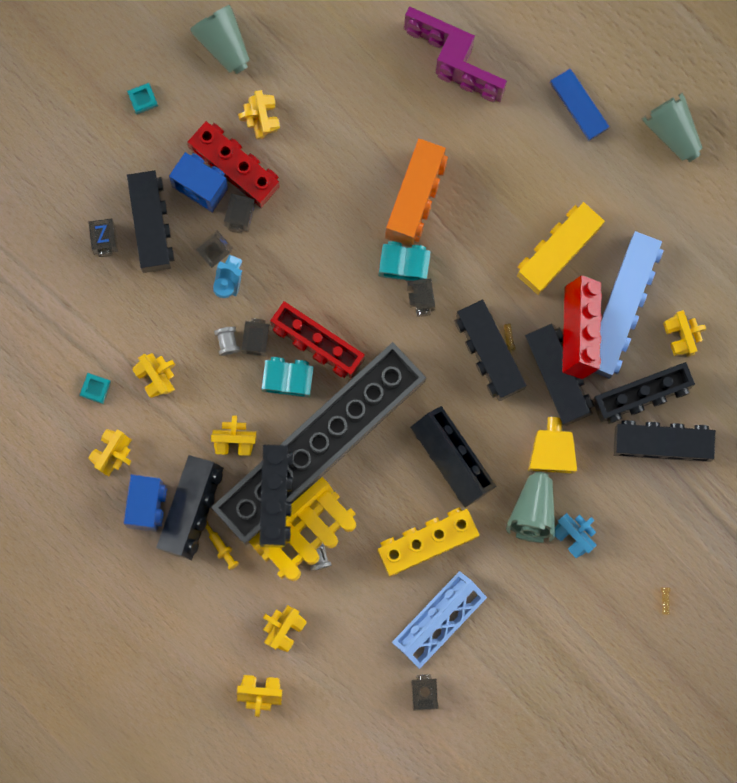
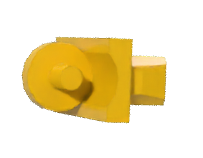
M262 90L255 91L254 95L248 98L249 103L243 105L245 112L240 113L238 116L240 121H247L248 128L254 127L256 139H263L267 134L276 132L280 128L277 117L267 118L266 111L275 108L274 96L263 95Z
M684 310L677 312L673 317L664 321L663 326L667 335L679 332L681 340L670 344L673 355L680 356L686 354L687 357H690L698 351L692 335H694L696 343L702 342L701 332L705 331L706 327L705 325L698 326L696 319L693 318L689 320L690 329Z
M153 353L143 354L138 357L140 362L132 370L139 379H143L147 375L150 376L153 382L145 387V391L150 398H155L162 394H170L175 390L170 382V379L174 377L171 369L176 365L173 360L166 362L163 356L156 359Z
M232 415V422H222V429L231 430H213L211 434V442H214L215 454H228L229 443H238V455L250 456L253 444L256 442L257 431H237L246 430L247 423L237 422V415Z
M106 429L101 437V441L107 444L105 450L102 453L95 449L88 457L97 470L109 477L114 468L119 470L122 463L128 466L131 464L132 461L126 457L131 451L128 446L132 439L118 429L116 432Z
M289 605L286 606L283 612L276 609L272 617L264 614L263 619L268 621L263 630L269 633L264 643L275 650L278 648L289 652L294 641L287 637L286 633L290 627L297 632L302 631L307 622L299 615L300 612Z
M244 675L241 686L238 685L237 701L246 702V709H255V717H260L261 710L270 711L271 705H282V689H280L279 678H266V686L261 688L256 687L255 676Z

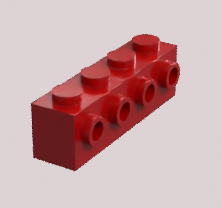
M205 121L188 140L189 149L200 156L211 167L215 166L225 173L224 177H226V180L262 208L280 187L278 175L269 168L267 170L259 165L261 162L253 154L247 155L241 150L243 147L235 139L231 138L229 140L223 135L224 131L217 124L213 123L211 125Z
M583 275L567 284L564 290L562 373L584 379L599 370L601 364V282Z
M283 301L270 320L273 327L272 331L283 339L287 336L293 340L292 344L303 352L307 349L314 354L312 357L314 360L322 365L328 363L334 367L332 371L343 379L346 376L352 379L365 360L364 353L285 301Z

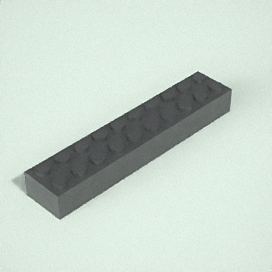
M394 342L280 444L288 445L289 452H293V467H288V477H292V492H287L288 502L293 503L425 383L426 377ZM262 462L211 507L245 546L260 532Z

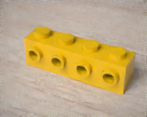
M583 202L579 207L574 205L566 214L568 219L563 224L558 222L550 231L552 236L547 242L544 239L540 241L534 248L536 253L531 259L526 257L518 265L520 270L517 277L537 295L547 287L603 226L605 220L586 203Z
M460 507L448 512V517L443 520H439L438 517L425 522V528L418 531L416 527L403 532L404 537L396 541L392 537L381 542V547L377 551L388 576H394L478 538L480 535L468 508L463 511Z

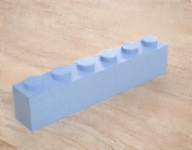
M636 231L630 240L602 316L600 328L601 364L600 369L594 372L595 374L610 379L613 373H619L623 362L619 360L622 351L626 352L631 341V338L627 337L629 330L635 329L639 316L635 315L638 306L643 307L647 294L643 292L646 284L651 285L655 276V272L652 271L654 262H660L664 251L660 249L662 244L660 240Z

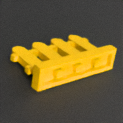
M321 477L291 504V517L286 516V526H291L290 541H286V544L289 543L298 553L294 559L291 560L283 552L282 548L260 547V532L249 543L266 562L270 559L280 571L277 575L281 579L286 576L288 580L296 581L301 576L297 566L303 560L310 565L316 564L319 561V554L316 549L320 545L324 544L327 548H334L338 543V538L334 534L337 530L342 528L346 532H351L356 528V521L353 518L356 513L351 508L347 511L337 501L340 496ZM325 510L335 520L330 527L318 517ZM306 527L317 537L311 544L300 533Z

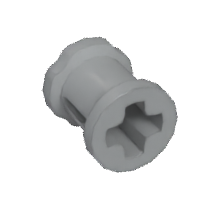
M225 327L214 331L215 336H218L220 350L218 352L220 356L240 352V347L236 345L235 327Z
M324 544L320 545L316 549L319 554V561L310 567V571L332 566L331 562L328 561Z

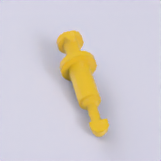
M207 521L205 528L210 534L209 539L219 552L217 557L219 559L224 557L229 565L227 568L229 570L234 569L239 565V562L234 561L230 555L232 548L226 547L218 533L213 532Z

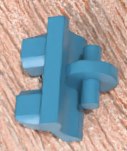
M229 255L225 263L219 262L213 285V291L219 298H228L231 295L237 296L242 275L240 267L243 260Z
M566 513L558 520L559 524L555 527V537L562 541L570 534L576 542L568 550L575 558H578L586 552H591L597 546L590 538L596 533L590 526L595 520L591 517L585 521L579 514L574 521Z

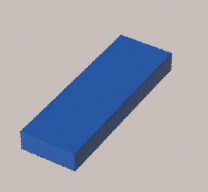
M571 68L550 81V84L588 141L609 129V125Z

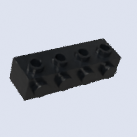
M155 170L127 174L142 273L171 269L170 262L175 261L173 247H168L167 238H171L169 223L164 224L163 215L167 214L166 201H161L160 192L164 191L162 177H157Z
M482 299L457 311V319L454 320L458 331L460 333L464 332L468 339L465 341L466 347L471 355L475 353L479 361L476 363L477 369L481 376L486 375L489 381L487 388L492 398L497 397L500 402L524 390L527 385L484 300Z
M551 323L525 335L563 425L567 426L592 415L593 401L589 394H584L581 387L585 385L584 380L562 373V329L560 327L556 328Z
M684 362L599 394L592 401L600 422L608 421V424L621 420V415L628 412L632 416L645 411L644 406L653 404L654 407L667 402L666 398L675 395L676 398L688 395L690 394L689 389L695 385L687 363Z
M442 406L430 411L410 427L465 508L497 487Z
M623 420L621 424L615 426L613 456L711 462L715 458L716 430H709L707 425H694L693 429L685 428L684 424L672 423L670 427H661L659 422H646V425H636V421Z
M263 445L260 547L285 548L286 541H290L291 526H286V516L291 517L292 502L287 501V492H292V477H288V467H293V452H289L288 445Z
M188 455L156 547L157 549L192 561L199 547L198 541L201 533L207 524V515L214 504L216 489L223 478L224 468L209 460Z

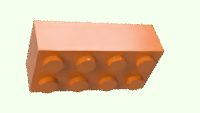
M418 138L386 226V239L400 242L411 248L414 241H420L424 227L422 219H428L432 205L430 197L435 198L439 188L440 178L437 177L438 175L443 176L447 166L448 156H445V147Z

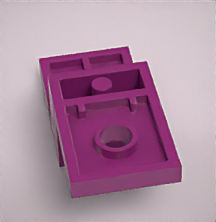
M409 6L405 14L404 30L414 38L422 37L429 40V44L434 47H443L437 59L435 74L445 82L451 83L453 81L460 84V87L465 91H475L482 94L481 96L487 101L494 102L496 100L500 102L504 95L507 80L467 63L473 49L475 35Z

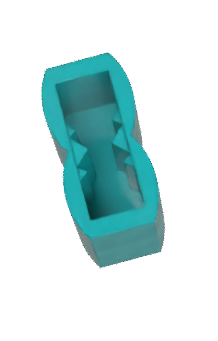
M389 241L388 244H383L378 276L426 283L431 251L426 250V247L422 245H412V248H406L400 242Z
M271 357L270 360H265L261 391L310 398L314 366H309L308 361L295 360L293 364L286 363L284 358Z

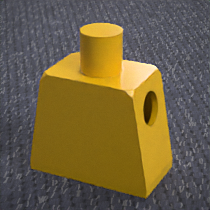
M548 417L547 430H538L536 432L528 471L576 473L577 464L572 432L562 431L560 417Z

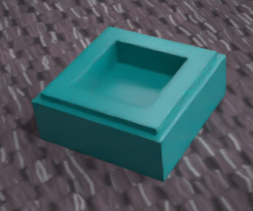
M150 83L127 91L136 115L158 107Z
M87 373L79 396L103 404L111 380Z

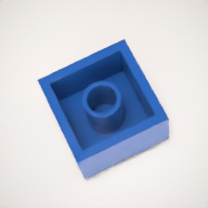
M185 152L169 175L172 188L213 213L228 190L226 177H224L225 173L215 166L210 168L203 164L205 161L200 156L194 153L189 155Z
M131 474L124 517V525L127 528L157 532L158 526L162 527L164 512L160 509L161 503L166 502L168 488H166L161 478Z

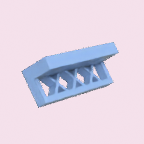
M459 571L392 643L420 669L487 597L472 580ZM474 591L477 596L471 603H466L467 597ZM454 611H458L457 618L454 621H449L450 615ZM436 629H441V634L439 635V637L437 639H432V635L436 631ZM419 647H424V652L416 659L413 654Z

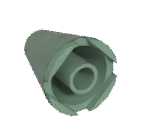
M230 5L217 10L213 15L204 18L190 28L194 37L229 73L234 71L238 74L248 68L246 63L250 59Z
M683 93L678 94L679 100L676 101L674 97L652 110L649 119L645 115L642 120L682 161L687 159L688 162H691L701 155L699 151L703 147L686 98Z
M535 472L529 475L506 525V531L509 534L511 530L517 533L516 538L543 543L544 538H549V542L555 538L553 480L549 478L547 473Z

